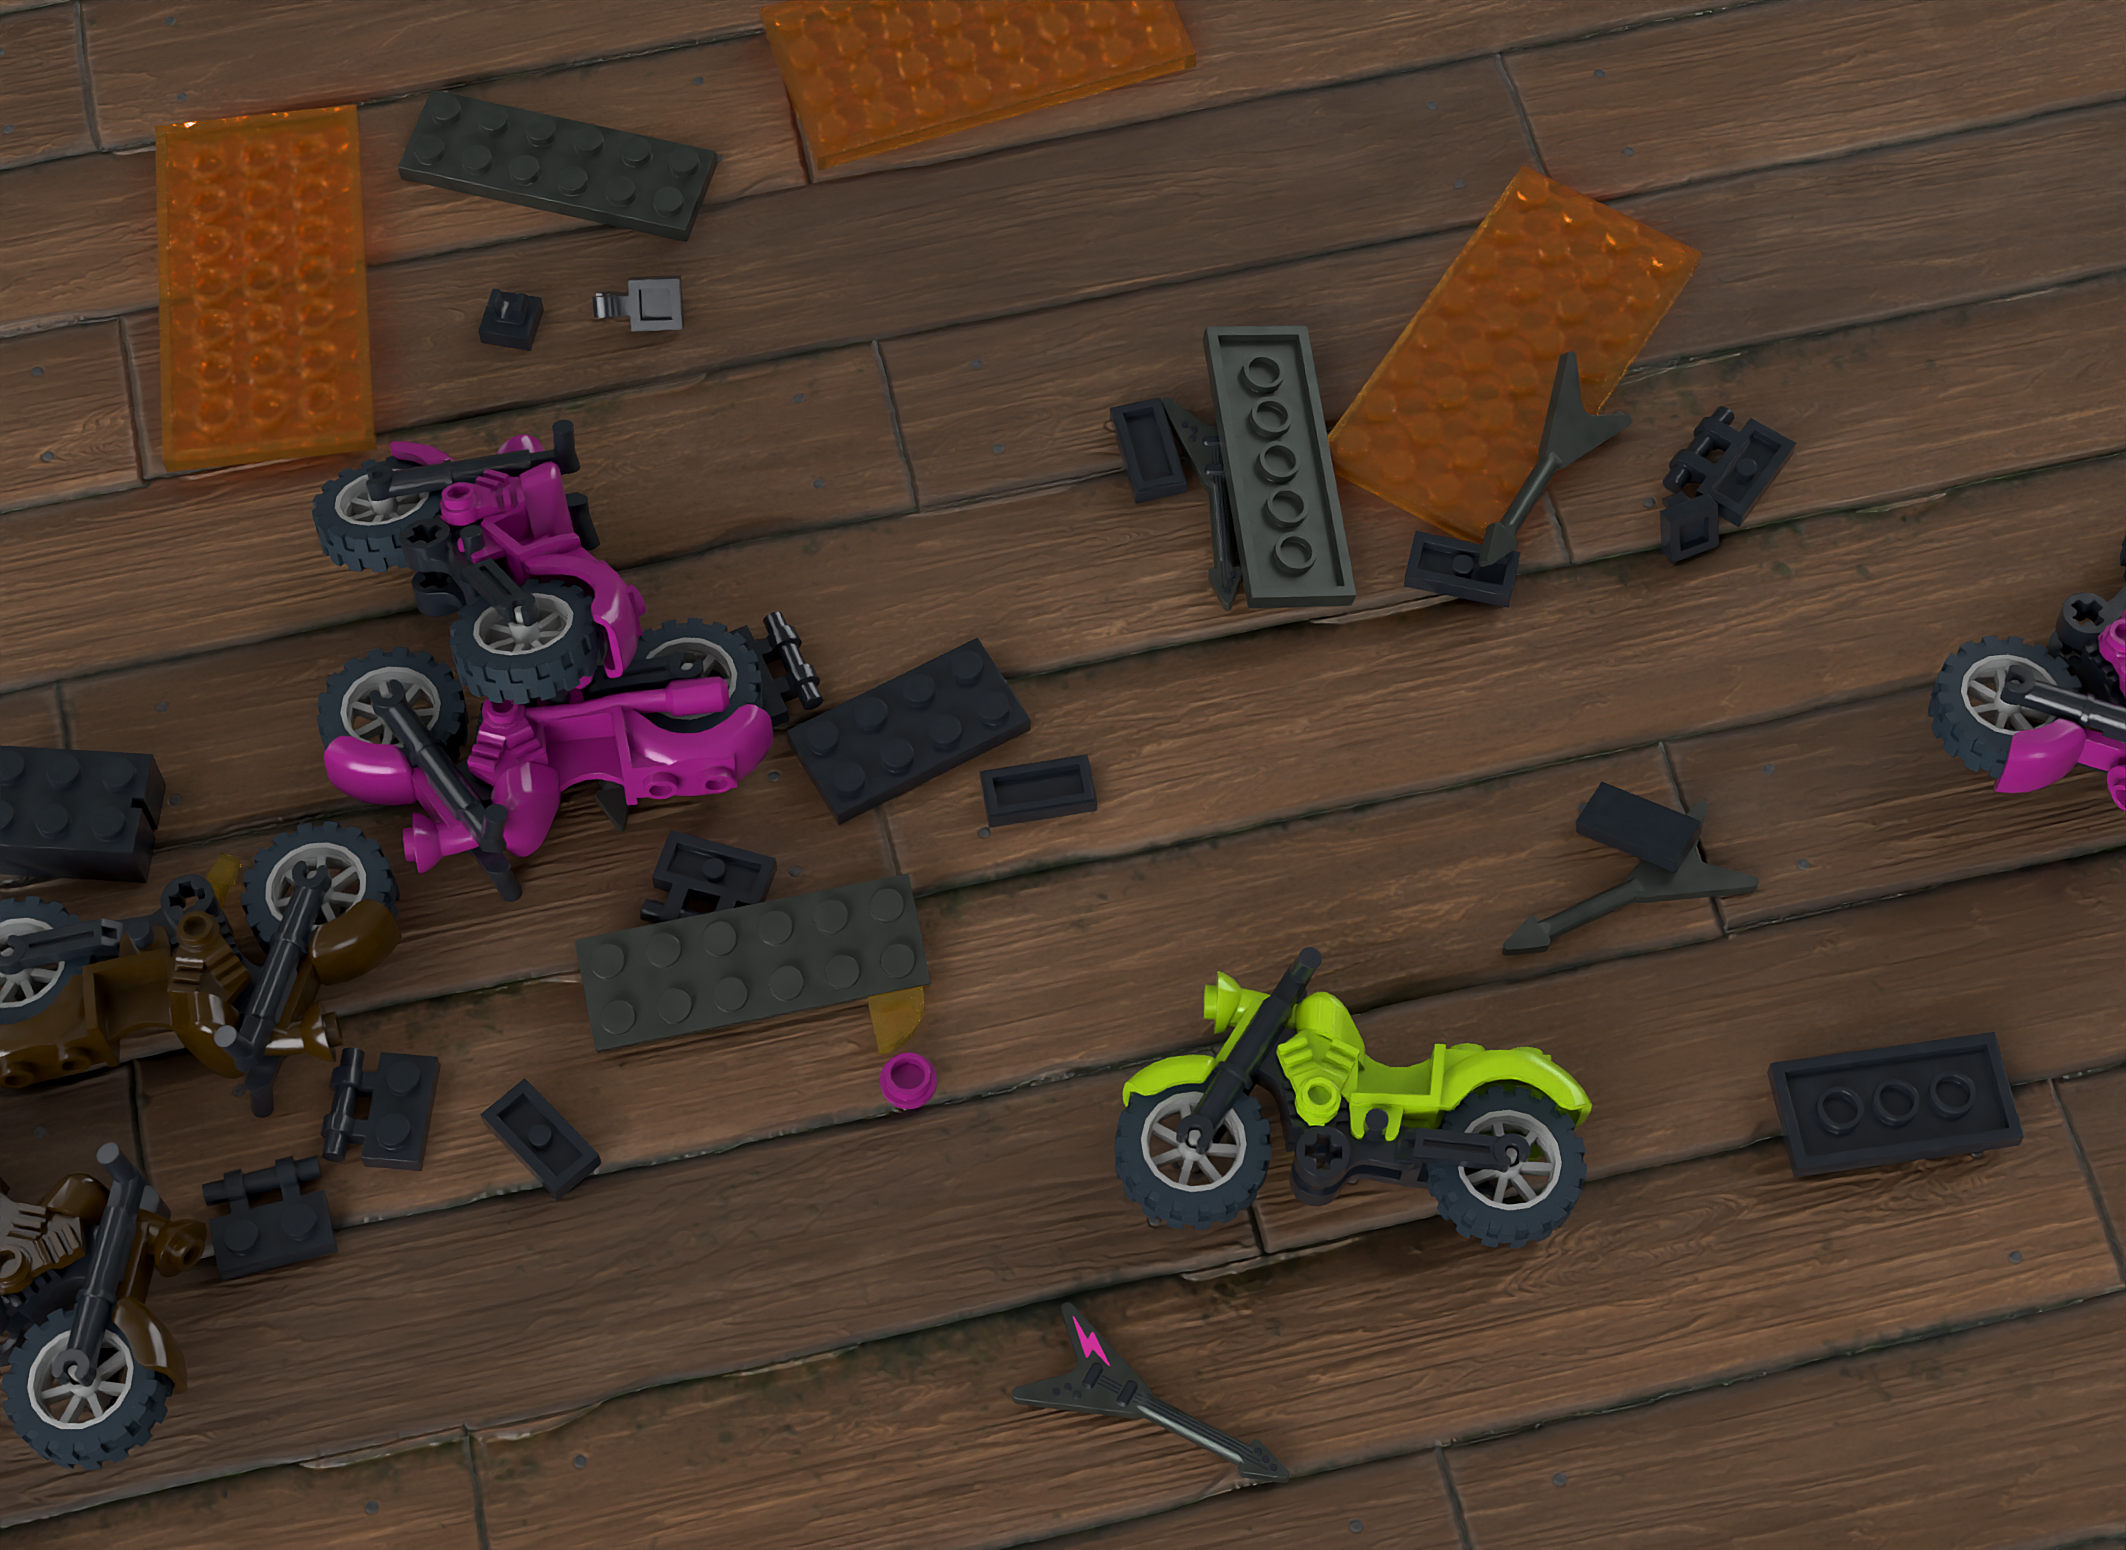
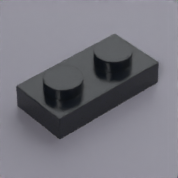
M1415 531L1405 574L1404 587L1509 608L1521 552L1511 551L1495 563L1482 567L1479 564V558L1483 544Z
M525 1078L480 1114L484 1125L557 1201L602 1164L599 1154Z

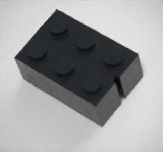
M0 745V874L147 883L156 840L151 829H158L166 790V783L153 754Z

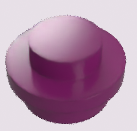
M906 1052L898 1054L891 1058L881 1070V1092L885 1099L896 1107L902 1109L918 1108L926 1104L936 1091L937 1075L935 1068L928 1059L916 1053Z

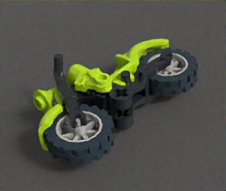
M1306 947L1300 952L1295 961L1290 964L1271 995L1241 988L1233 978L1217 971L1216 985L1205 984L1203 1019L1214 1020V1035L1225 1032L1230 1026L1235 1027L1217 1057L1214 1059L1211 1056L1193 1054L1168 1057L1138 1071L1125 1083L1123 1088V1102L1127 1108L1121 1112L1115 1136L1114 1153L1118 1179L1121 1178L1124 1183L1123 1190L1132 1203L1137 1201L1142 1205L1141 1212L1153 1220L1157 1216L1167 1220L1166 1226L1182 1229L1183 1224L1194 1225L1195 1230H1204L1211 1228L1212 1222L1220 1220L1222 1224L1230 1222L1237 1217L1239 1210L1242 1208L1247 1209L1254 1202L1257 1192L1263 1187L1272 1153V1145L1270 1143L1271 1130L1268 1119H1264L1261 1115L1262 1107L1253 1095L1249 1097L1256 1084L1269 1091L1277 1103L1286 1152L1295 1151L1289 1175L1290 1188L1298 1200L1310 1206H1323L1331 1203L1338 1197L1342 1187L1355 1179H1368L1406 1187L1426 1188L1429 1190L1430 1196H1435L1437 1199V1210L1446 1221L1451 1218L1457 1224L1455 1230L1461 1235L1470 1238L1472 1234L1482 1239L1481 1244L1489 1247H1497L1498 1243H1509V1248L1524 1247L1527 1241L1535 1239L1536 1242L1546 1239L1555 1228H1560L1566 1222L1579 1199L1583 1183L1586 1179L1587 1163H1584L1583 1159L1586 1152L1582 1137L1577 1138L1573 1130L1585 1122L1591 1111L1592 1103L1578 1082L1564 1069L1551 1061V1055H1543L1540 1049L1533 1047L1485 1051L1484 1047L1470 1043L1457 1044L1450 1049H1446V1044H1435L1431 1058L1410 1067H1389L1378 1063L1365 1054L1363 1040L1348 1010L1338 998L1327 992H1316L1307 996L1306 987L1322 962L1321 953L1313 947ZM1174 1114H1181L1182 1120L1178 1124L1177 1133L1159 1124ZM1227 1130L1233 1137L1235 1145L1219 1144ZM1151 1135L1175 1146L1176 1149L1151 1158L1149 1148ZM1544 1155L1547 1163L1537 1161ZM1211 1156L1235 1158L1231 1169L1224 1177H1221L1209 1161ZM1170 1164L1175 1169L1181 1168L1182 1171L1178 1183L1173 1182L1159 1172L1158 1169ZM1317 1164H1323V1169H1317ZM1191 1172L1193 1180L1198 1181L1205 1175L1211 1182V1184L1187 1185ZM1520 1174L1548 1176L1546 1187L1537 1196ZM1312 1186H1315V1187H1324V1188H1323V1189H1317V1188H1311V1187H1312ZM1514 1187L1526 1203L1503 1204L1505 1190ZM1482 1194L1489 1195L1490 1197H1493V1201L1489 1200L1488 1198H1486V1197H1485L1484 1195H1482Z

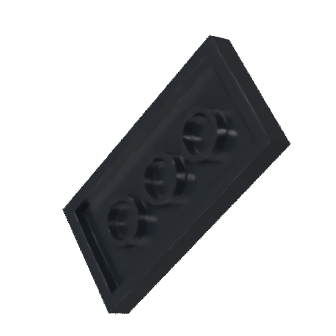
M977 637L787 730L786 733L789 745L838 825H841L1031 730V721Z
M1995 1032L1770 1063L1767 1071L1793 1177L2020 1146L2024 1138Z

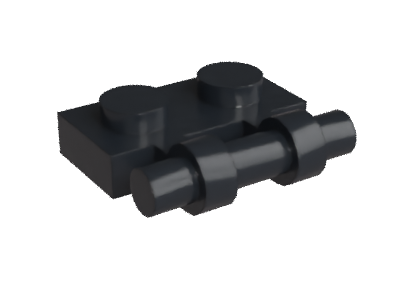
M1719 406L1711 417H1704L1693 431L1695 438L1687 449L1679 450L1670 461V471L1663 479V485L1670 492L1678 493L1687 482H1697L1700 486L1696 490L1695 498L1708 493L1718 504V516L1740 527L1792 457L1796 442L1753 418H1750L1739 432L1730 427L1735 419L1734 413L1727 407ZM1720 449L1725 453L1716 465L1705 459L1711 450Z
M779 611L772 612L763 619L764 626L768 632V636L755 642L748 625L729 632L732 635L737 632L747 641L748 651L753 649L757 655L762 680V709L771 717L772 727L789 722L785 702L799 697L805 710L815 709L823 703V697L818 689L820 679L813 665L806 664L799 649L802 641L795 627L788 625L782 612ZM781 659L787 673L784 677L773 680L766 664ZM714 670L709 674V677L720 676L722 679H725L719 672Z
M670 830L652 876L654 888L668 891L669 895L666 903L647 898L643 903L640 919L656 924L703 914L687 909L691 898L716 904L715 912L765 902L777 871L776 858Z
M352 1047L344 1048L340 1065L332 1071L330 1088L334 1091L330 1114H326L323 1117L320 1135L325 1138L322 1157L328 1161L342 1162L345 1160L347 1145L360 1144L363 1145L361 1159L365 1167L422 1171L441 1067L438 1057L381 1052L377 1073L362 1071L364 1051ZM357 1096L372 1097L368 1120L353 1118Z
M293 1155L276 1159V1166L243 1173L242 1169L225 1172L223 1174L224 1179L202 1184L207 1207L230 1202L232 1214L209 1219L218 1272L223 1281L338 1251L329 1202L324 1190L303 1195L301 1183L322 1178L321 1166L317 1155L295 1160ZM281 1188L283 1201L251 1208L249 1196Z

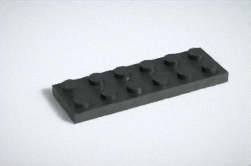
M431 89L398 165L401 179L688 242L716 170L718 160L717 153L714 150Z
M1307 326L1206 327L1202 341L1248 609L1352 606L1356 598V589Z
M909 873L574 940L595 1051L597 1053L931 985Z

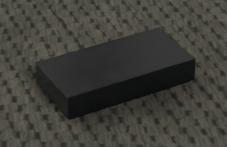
M1161 398L1111 407L1110 421L1135 503L1186 493L1187 482Z
M1088 754L979 771L989 828L1097 811V798Z
M1605 782L1600 783L1576 820V833L1674 873L1677 872L1702 833L1700 820Z

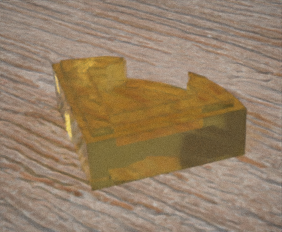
M225 853L220 854L206 878L223 911H225L223 907L229 886L235 885L241 866L240 858Z
M923 986L867 997L879 1056L900 1048L911 1039L919 1028L924 1014Z

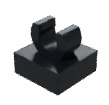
M493 289L478 331L481 343L531 351L544 311L542 298L528 296L524 293L516 294Z
M1682 491L1662 498V504L1666 509L1660 510L1662 553L1671 563L1719 546L1718 504L1708 493L1690 500Z

